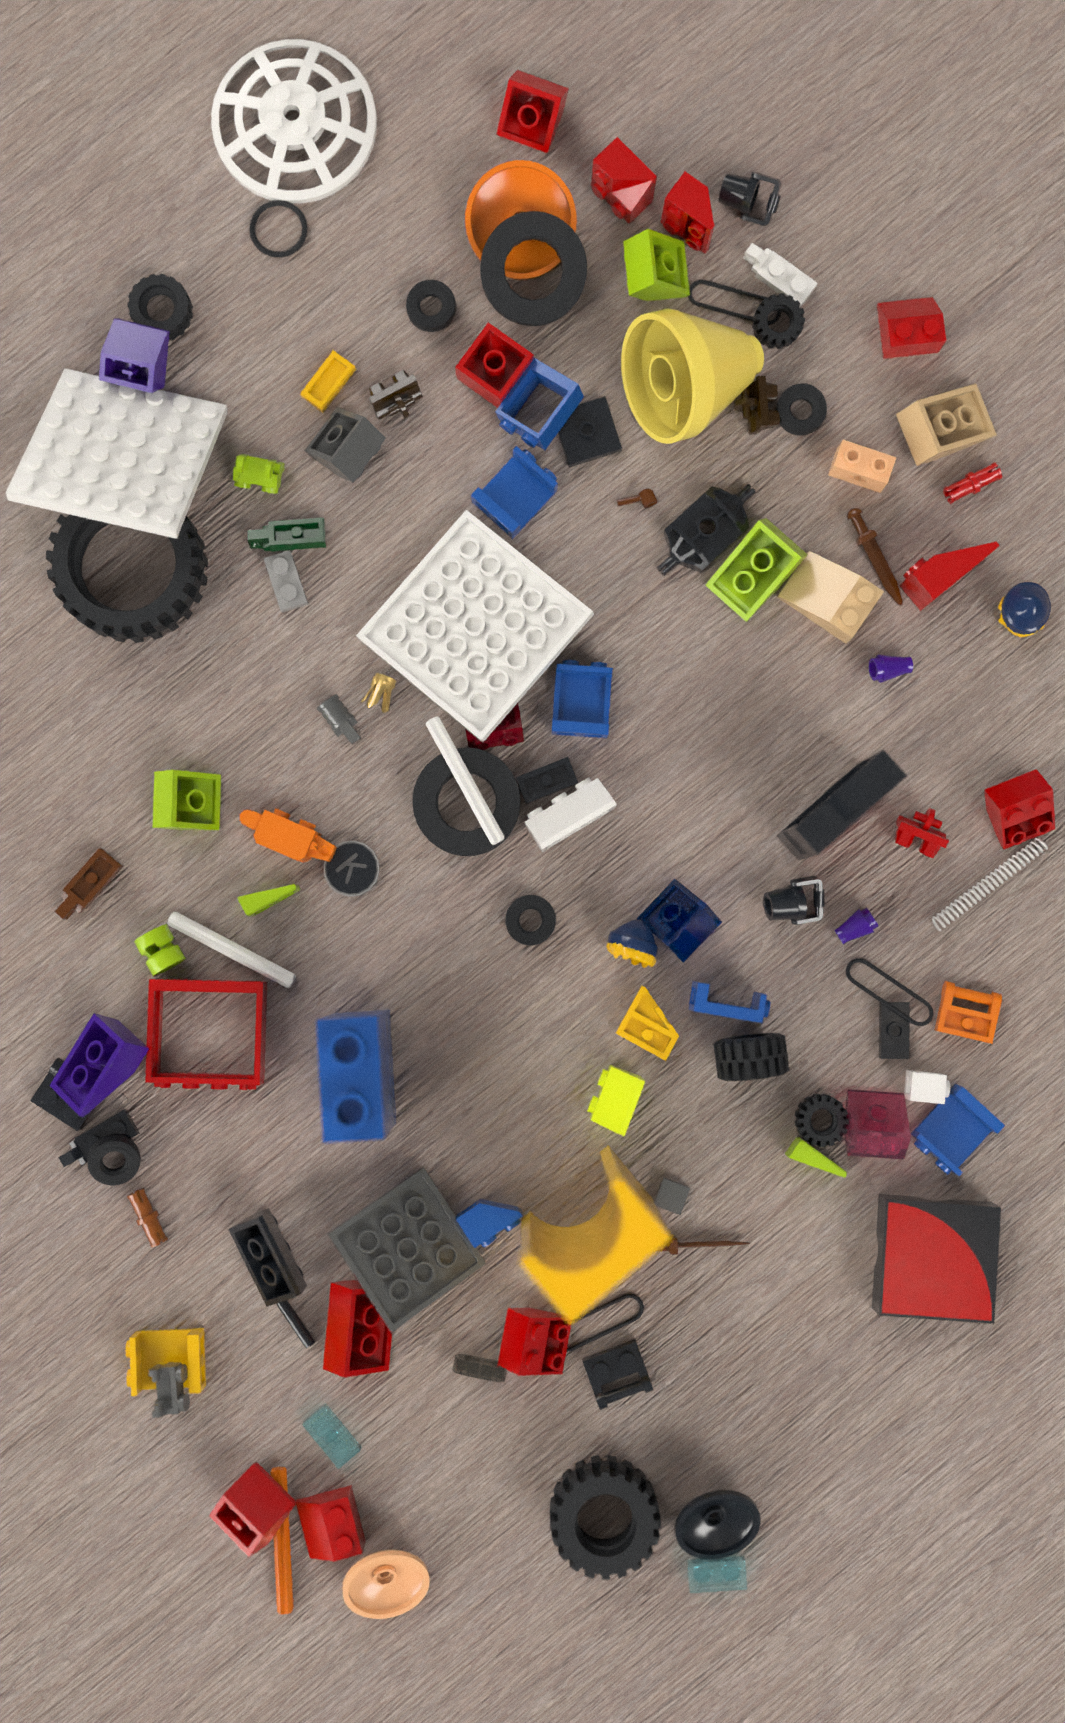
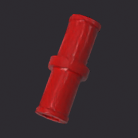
M993 462L991 465L975 473L969 472L965 474V478L943 488L945 498L950 497L947 501L952 504L971 493L974 495L979 493L981 488L1002 479L1001 469L998 468L996 470L995 468L998 467V464Z

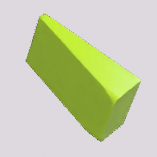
M292 884L239 896L237 899L246 916L254 917L299 892L300 887L299 885Z
M796 1137L785 1152L788 1158L844 1178L848 1175L844 1169L800 1137Z

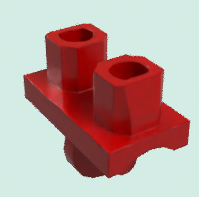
M928 808L925 814L915 811L913 819L921 823L899 815L896 820L898 829L894 839L895 843L909 848L914 837H919L923 839L919 852L930 858H934L941 847L946 848L949 839H946V833L930 827L933 826L940 829L943 823L934 818L936 810Z

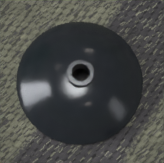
M714 1490L697 1496L681 1510L675 1522V1536L683 1551L693 1557L700 1559L725 1558L743 1550L753 1541L759 1531L761 1517L757 1505L747 1495L732 1490Z

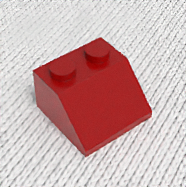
M516 70L508 80L496 135L548 153L562 118L569 88Z
M933 297L877 304L883 359L938 353L945 344L946 333L943 313Z
M352 1485L296 1500L300 1522L311 1559L335 1562L363 1553L366 1540Z

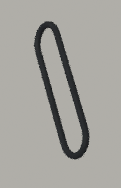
M706 280L694 281L689 287L690 295L688 296L691 303L698 307L752 322L754 320L751 316L695 301L692 297L693 288L698 284H704L759 300L768 298ZM777 310L776 317L773 320L767 321L768 325L774 324L779 320L781 311Z
M856 958L847 964L846 976L848 980L916 1026H925L932 1021L934 1012L931 1004L864 959ZM855 963H863L928 1007V1019L923 1022L913 1020L854 980L850 974L851 966Z
M629 1293L580 1315L572 1324L627 1298H634L640 1306L639 1312L635 1317L567 1348V1352L580 1348L638 1320L644 1311L643 1301L637 1295Z

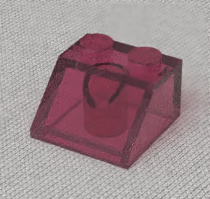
M848 1089L846 1110L848 1112L847 1119H849V1125H846L848 1131L845 1134L847 1156L904 1159L911 1140L904 1093Z

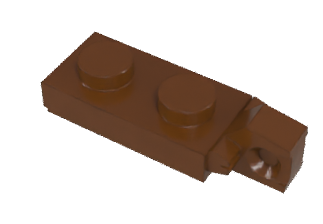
M100 847L62 890L64 892L60 896L64 901L56 909L55 913L62 919L68 920L75 911L81 913L84 909H87L123 868V865Z

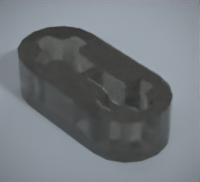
M466 1354L455 1355L452 1370L457 1374L493 1382H505L507 1370L497 1365L498 1361Z

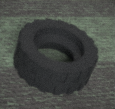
M151 274L147 278L143 277L140 279V282L132 287L133 290L129 293L127 306L133 322L170 331L169 340L177 339L176 337L182 336L185 330L189 328L190 321L193 319L192 302L183 285L177 282L175 278L167 277L165 274ZM165 295L173 301L174 311L170 318L164 321H156L148 315L147 305L153 297Z

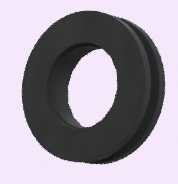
M522 212L504 220L489 236L481 256V283L491 305L506 319L524 326L550 324L567 314L582 294L587 278L585 250L575 231L560 218L545 212ZM538 240L545 242L556 251L561 260L562 275L560 283L554 292L545 298L531 300L521 297L511 289L506 280L504 269L506 258L513 247L523 241Z
M457 748L469 773L485 779L492 787L496 796L493 816L504 835V840L492 845L482 827L472 831H461L449 826L442 819L438 809V796L442 787L454 777L442 754L431 760L420 773L413 791V812L420 830L436 847L454 855L476 856L495 849L511 834L519 817L520 793L514 775L498 757L476 748Z

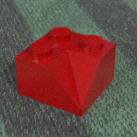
M616 137L593 159L591 189L600 200L604 199L611 205V210L619 219L624 218L630 224L653 202L657 176Z
M488 322L455 366L456 378L498 408L534 359V354Z

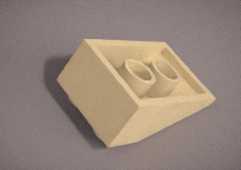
M977 384L917 400L896 414L916 466L935 461L997 435Z
M808 551V555L797 567L777 598L847 644L854 637L884 591L864 577Z

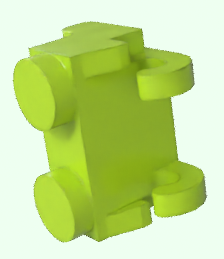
M246 454L236 456V464L233 468L234 486L249 489L251 484L262 486L261 491L278 494L285 463Z

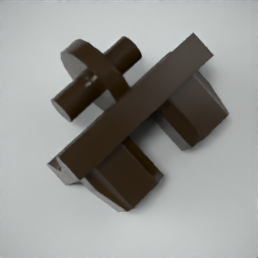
M401 370L392 377L394 385L386 389L382 383L369 387L371 395L369 399L379 420L388 415L393 416L398 412L402 414L404 419L409 417L407 408L423 397L414 374L409 376L404 370Z
M757 376L756 380L741 393V399L734 402V410L742 411L743 419H748L749 434H758L762 430L774 428L780 423L779 412L777 410H768V402H773L777 399V385L767 383L766 376Z

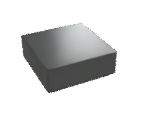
M663 1177L654 1203L660 1208L681 1215L690 1187Z

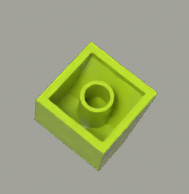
M647 229L623 241L629 296L645 301L685 298L690 295L684 241L651 229Z
M181 770L154 772L152 828L220 830L221 775Z

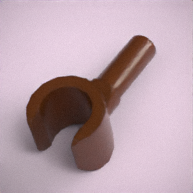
M647 488L639 492L638 495L617 499V505L622 506L641 501L646 509L656 505L657 498L654 492Z

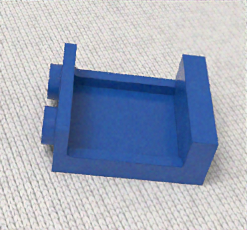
M563 660L562 664H556L551 735L607 739L613 668L607 667V663L591 662L590 666L579 665V661Z
M692 981L689 1010L763 1023V1017L767 1018L769 1015L770 1000H766L767 994L753 992L750 1008L707 1001L710 984Z

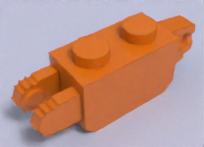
M275 808L273 813L264 810L263 814L247 809L239 814L241 824L255 830L253 836L257 844L294 860L305 863L310 861L311 858L331 862L337 847L322 838V834L314 831L316 825L300 819L299 824L290 821L291 815Z

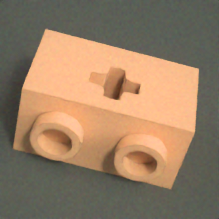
M842 440L836 450L828 476L881 493L888 484L896 457Z

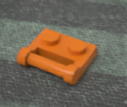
M945 981L941 991V1002L934 1030L993 1044L1002 1003V994L991 992V994L958 987L953 982ZM953 997L988 1005V1012L983 1013L953 1006Z

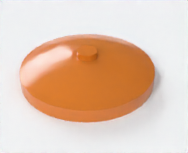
M514 160L493 167L479 179L472 189L467 202L465 228L469 244L480 262L485 243L494 229L504 220L522 212L538 211L554 215L566 222L576 232L577 215L573 197L566 184L555 172L537 162ZM538 240L523 241L513 247L507 256L504 266L505 276L513 280L534 279L553 270L561 260L556 251L547 243Z

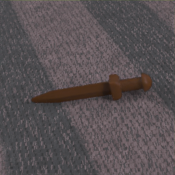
M852 508L847 513V520L852 521L859 535L856 539L857 545L863 546L885 590L898 605H902L903 601L897 580L875 540V537L878 536L876 531L867 528L861 516V513H863L861 509Z
M670 1236L671 1239L657 1251H668L672 1255H678V1248L728 1247L750 1244V1242H678L676 1236Z

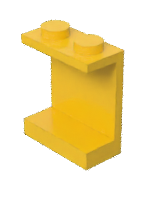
M204 1328L136 1331L127 1340L125 1352L126 1357L130 1358V1369L127 1371L126 1383L127 1387H131V1396H137L142 1390L156 1389V1382H152V1376H149V1369L157 1364H167L169 1362H182V1364L187 1366L188 1376L187 1380L183 1382V1388H189V1394L201 1393L205 1388Z

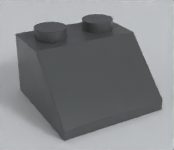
M336 407L305 449V452L337 476L353 483L363 474L365 466L370 459L379 452L381 444L386 437L364 416Z

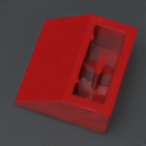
M684 171L665 197L660 223L663 224L665 230L670 234H677L683 238L691 249L695 251L700 250L704 254L709 249L714 229L709 191L706 185Z
M1037 769L984 789L986 811L1003 850L1056 829L1053 788Z
M508 1308L497 1365L518 1376L563 1374L572 1323L564 1315L534 1308Z
M255 1462L222 1495L209 1517L250 1557L270 1543L297 1502L258 1462Z

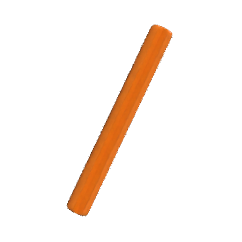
M286 1467L272 1468L270 1475L288 1493ZM288 1515L273 1537L278 1614H290L293 1610Z

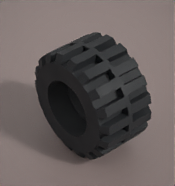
M759 1033L723 1038L713 1043L718 1079L724 1081L757 1080L780 1076L789 1071L786 1039L783 1034Z

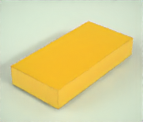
M333 350L301 391V397L324 413L356 371V367Z

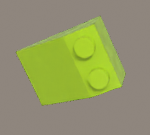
M764 518L755 524L705 586L747 622L786 581L808 554L772 522Z

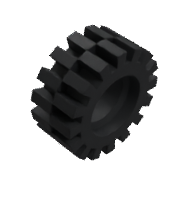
M813 1094L812 1097L807 1096L804 1098L805 1101L799 1103V1109L795 1111L794 1115L796 1116V1121L794 1122L798 1128V1133L803 1139L815 1146L835 1145L834 1142H840L843 1139L841 1137L843 1133L846 1134L848 1131L846 1125H849V1119H847L848 1112L844 1109V1105L826 1094ZM820 1109L829 1111L832 1116V1124L825 1131H817L811 1124L813 1113Z

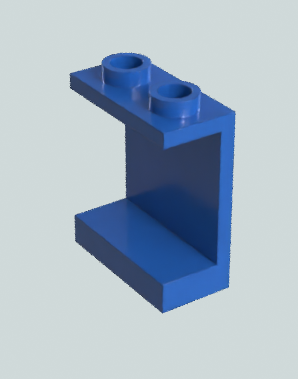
M517 446L513 449V457L482 490L478 487L471 494L472 503L512 539L515 538L558 490L557 477L549 469L540 468L535 463L537 461L536 458L528 450L524 449L522 451Z
M955 1084L950 1089L949 1097H945V1104H937L910 1134L916 1139L914 1145L925 1155H928L930 1152L938 1159L935 1164L948 1175L952 1172L960 1176L963 1172L959 1169V1166L990 1132L998 1134L1005 1125L963 1086Z

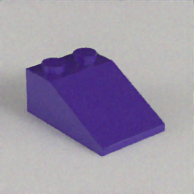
M93 1013L49 1086L79 1116L84 1117L135 1073L149 1048L119 1020Z

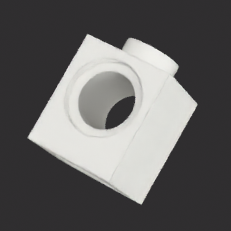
M906 1070L905 1099L945 1104V1097L948 1098L950 1094V1082L947 1080V1075Z

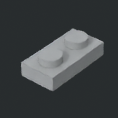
M291 550L263 558L280 611L284 613L308 605Z

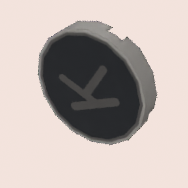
M344 841L336 845L337 848L331 862L325 861L323 865L324 877L328 885L338 894L348 897L361 896L370 891L377 883L380 873L379 859L375 852L366 844L358 841Z

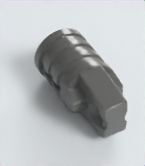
M337 694L318 706V712L322 713V716L331 725V729L337 737L344 734L352 745L361 739L353 728L358 723L357 720L344 707Z

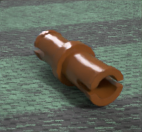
M141 1188L134 1191L135 1193L127 1195V1198L130 1200L138 1217L136 1219L138 1226H142L150 1246L153 1248L160 1245V1242L167 1241L168 1238L157 1218L159 1216L158 1211L153 1210L145 1189Z

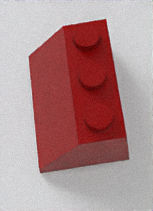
M357 1280L331 1282L323 1369L343 1378L389 1371L392 1332L389 1331Z

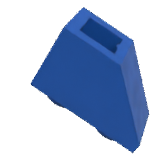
M479 1199L458 1213L456 1220L474 1248L480 1244L482 1247H486L497 1239L495 1234L504 1228L508 1232L521 1223L519 1219L523 1217V1211L518 1206Z

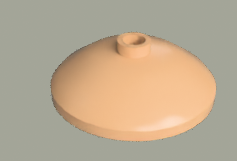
M401 1550L378 1551L359 1560L347 1572L342 1584L343 1598L348 1608L360 1616L372 1619L391 1618L408 1612L422 1601L429 1589L430 1578L425 1563L417 1556Z

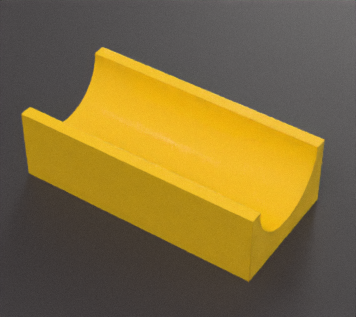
M609 1145L600 1151L610 1183L609 1193L603 1207L594 1217L580 1225L571 1227L550 1225L537 1218L531 1211L521 1219L520 1263L570 1323L671 1239L652 1197Z

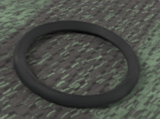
M274 200L263 204L255 211L250 221L249 231L252 242L259 251L270 257L281 258L292 255L301 248L307 237L308 226L303 212L297 206L288 201ZM275 206L291 209L298 215L302 224V233L298 242L292 248L281 252L271 251L262 246L255 232L256 222L261 213Z

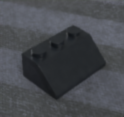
M269 1208L251 1215L228 1229L266 1307L296 1298L303 1293L307 1284L303 1278L302 1270L297 1266L290 1252V1246L284 1240L278 1228L277 1220L271 1214Z

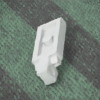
M752 243L745 252L744 259L753 265L751 270L756 274L755 277L778 294L785 293L784 296L786 297L789 295L793 296L792 300L800 302V308L817 286L816 281L768 248L764 251Z

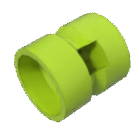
M167 924L143 934L134 941L141 956H147L146 965L153 977L170 970L186 960L179 945H173L174 936Z

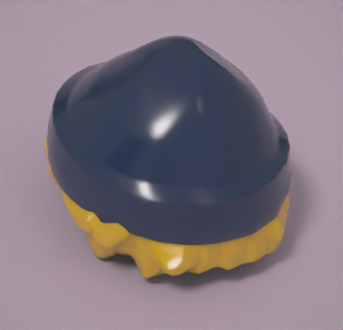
M1023 582L1014 585L998 605V609L1001 611L998 621L1009 632L1020 638L1031 636L1042 630L1051 612V603L1047 592L1042 586L1033 582Z
M636 919L631 920L610 932L606 947L615 959L622 955V958L625 960L630 958L632 965L641 963L643 968H646L648 965L649 967L655 965L658 946L655 943L652 931L645 922Z

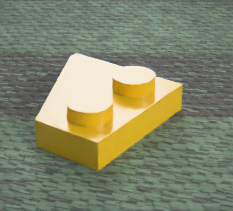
M641 985L615 1033L666 1061L679 1035L646 987Z

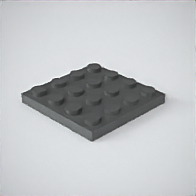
M425 1168L416 1171L327 1234L390 1332L398 1329L486 1264L477 1248L473 1247L458 1224L456 1216Z

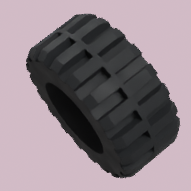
M598 1455L592 1456L591 1462L587 1464L582 1459L575 1463V1470L567 1469L562 1474V1482H557L554 1487V1496L551 1497L550 1528L554 1546H558V1554L563 1561L569 1559L570 1567L576 1572L580 1568L584 1569L586 1577L593 1579L595 1574H600L602 1580H610V1575L618 1574L619 1578L627 1576L626 1570L632 1568L633 1571H637L642 1567V1558L649 1560L653 1554L652 1545H657L659 1541L661 1516L654 1488L651 1482L646 1480L645 1474L639 1468L634 1470L632 1463L625 1459L622 1463H619L616 1456L608 1455L607 1461H600ZM602 1494L615 1495L629 1504L632 1511V1519L628 1527L619 1535L608 1539H600L588 1535L580 1528L577 1520L578 1511L581 1506L590 1498Z

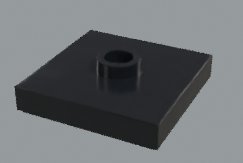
M605 396L579 404L558 432L569 468L622 451Z

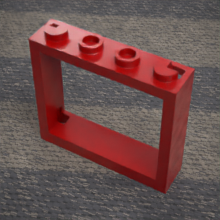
M149 979L146 1044L149 1050L146 1053L145 1083H154V1087L171 1088V1083H182V1088L198 1089L200 1084H211V1089L217 1090L228 1089V1085H239V1090H256V1085L263 1084L265 1079L268 981ZM163 991L256 993L254 1074L161 1072Z

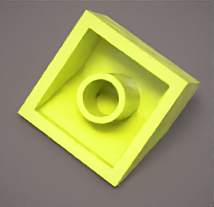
M609 1065L608 1070L603 1069L597 1085L601 1086L598 1097L592 1096L587 1112L591 1113L590 1120L625 1136L645 1080L639 1075L613 1065Z

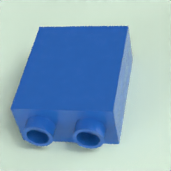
M390 1010L333 1013L317 1019L323 1143L385 1139L396 1124Z

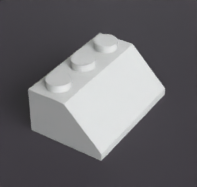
M589 777L575 785L577 791L568 796L566 792H563L551 800L552 806L545 810L540 806L527 814L529 820L525 821V825L542 852L616 807V802L598 778L593 781Z

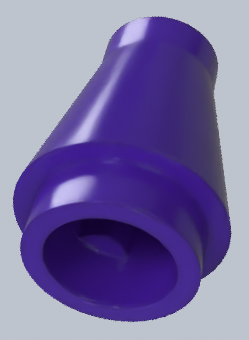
M877 655L869 661L870 677L873 681L878 680L880 683L912 673L913 661L910 656Z
M866 907L863 910L858 909L834 931L842 944H845L848 941L874 933L873 930L879 926Z

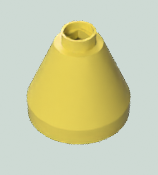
M663 309L638 316L631 323L625 334L621 354L623 386L631 411L639 425L651 438L665 444L679 442L700 434L752 383L755 375L761 372L764 365L762 346L754 336L747 335L741 330L674 309Z

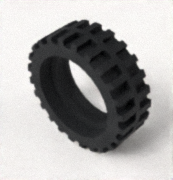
M60 514L56 520L61 527L58 533L51 531L48 539L54 544L53 551H46V560L52 564V569L47 570L48 579L55 584L56 587L52 590L55 596L64 603L63 607L65 610L97 634L105 638L109 636L119 642L131 639L135 643L144 642V637L148 636L155 640L163 637L161 631L169 628L173 632L179 628L176 622L182 616L189 619L193 614L189 610L193 602L200 603L203 597L199 593L201 585H207L208 577L204 574V567H208V558L203 553V549H205L204 542L198 535V530L187 516L177 539L168 537L173 546L176 561L175 571L168 587L152 603L140 609L129 611L113 609L100 603L90 593L82 576V562L88 544L102 528L110 523L70 514L67 517Z

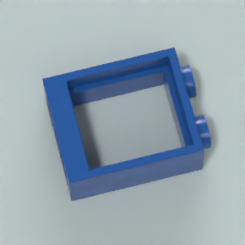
M534 358L495 413L500 420V427L507 433L513 435L515 432L522 436L521 439L530 447L535 448V446L546 450L584 398V395L578 383ZM540 383L564 398L539 433L514 419V417Z

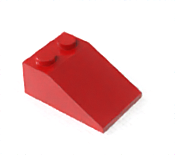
M995 541L937 554L928 561L921 558L903 574L906 579L899 586L921 611L1000 545Z

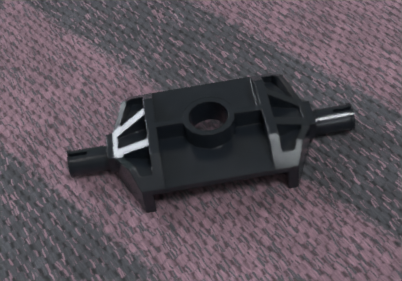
M747 484L737 495H732L721 488L711 486L664 529L663 533L670 553L669 557L657 566L658 571L662 570L661 574L665 576L676 564H680L702 573L738 537L748 531L749 522L743 505L756 493L754 488L751 489L752 486ZM703 521L712 522L715 526V531L711 534H704L700 530V523Z

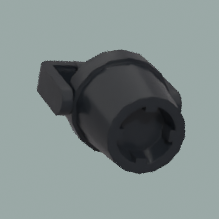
M752 172L751 178L726 174L720 189L718 202L740 211V219L766 226L770 223L773 213L777 212L781 195H779L781 181L758 172ZM761 180L775 184L773 192L769 196L765 219L750 215L758 196Z
M817 876L792 879L787 887L766 892L763 896L764 911L770 921L791 919V924L798 925L819 921L823 918L825 894L822 881ZM814 884L813 906L815 913L806 915L807 901L801 886Z

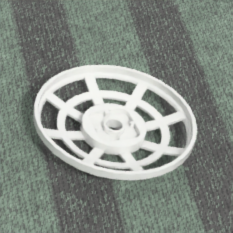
M285 39L255 48L241 57L229 69L214 97L211 112V128L214 143L223 164L243 187L270 201L283 200L293 204H303L318 201L335 194L347 186L360 173L368 161L374 146L377 131V115L373 95L367 81L347 57L333 48L318 42L303 39ZM284 48L308 49L304 60L282 59L270 63L265 55L268 52ZM322 52L343 63L356 79L340 83L329 70L315 63L319 53ZM255 59L260 69L247 79L239 94L225 92L233 77L246 64ZM285 67H300L296 80L282 82L275 70ZM314 71L324 77L332 87L317 92L312 86L307 84L311 72ZM265 76L271 88L266 91L262 98L249 96L248 93L253 85ZM362 90L367 107L366 133L350 126V106L346 94ZM339 97L342 108L341 122L326 117L324 103ZM220 104L235 105L234 121L239 137L226 147L222 141L219 128ZM244 107L257 109L260 121L258 125L247 132L243 123ZM290 110H296L300 115L296 120L290 121L285 118L286 113ZM324 129L336 133L337 135L331 145L320 154L315 142L322 135ZM265 135L271 143L276 145L273 158L261 153L252 142ZM348 138L362 144L351 164L341 174L332 178L325 163L339 151L345 139ZM245 148L256 161L270 168L267 184H261L246 175L234 163L232 157ZM305 148L310 158L302 162H284L287 150H301ZM316 169L323 183L317 187L304 190L278 189L281 172L300 173Z

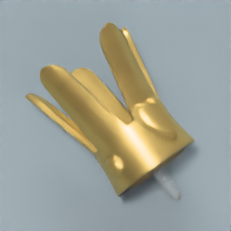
M389 669L386 675L376 673L373 677L371 688L361 701H365L372 691L367 702V707H372L379 702L384 692L382 702L383 713L389 711L391 691L395 688V683L397 682L388 676L390 673Z

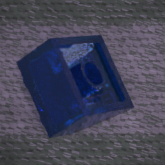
M676 879L636 918L645 922L652 931L653 936L683 963L722 923L705 902Z

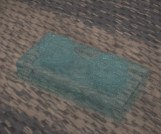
M326 1403L302 1424L338 1469L361 1451L362 1447Z
M744 1556L687 1560L690 1593L747 1590Z

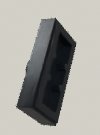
M879 1002V1058L909 1059L910 1022ZM888 1002L910 1017V1002Z

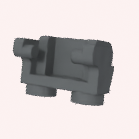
M169 1362L167 1364H157L149 1369V1376H152V1382H156L157 1400H155L152 1418L187 1412L190 1406V1397L187 1393H184L183 1382L187 1380L188 1376L187 1366L182 1364V1362Z

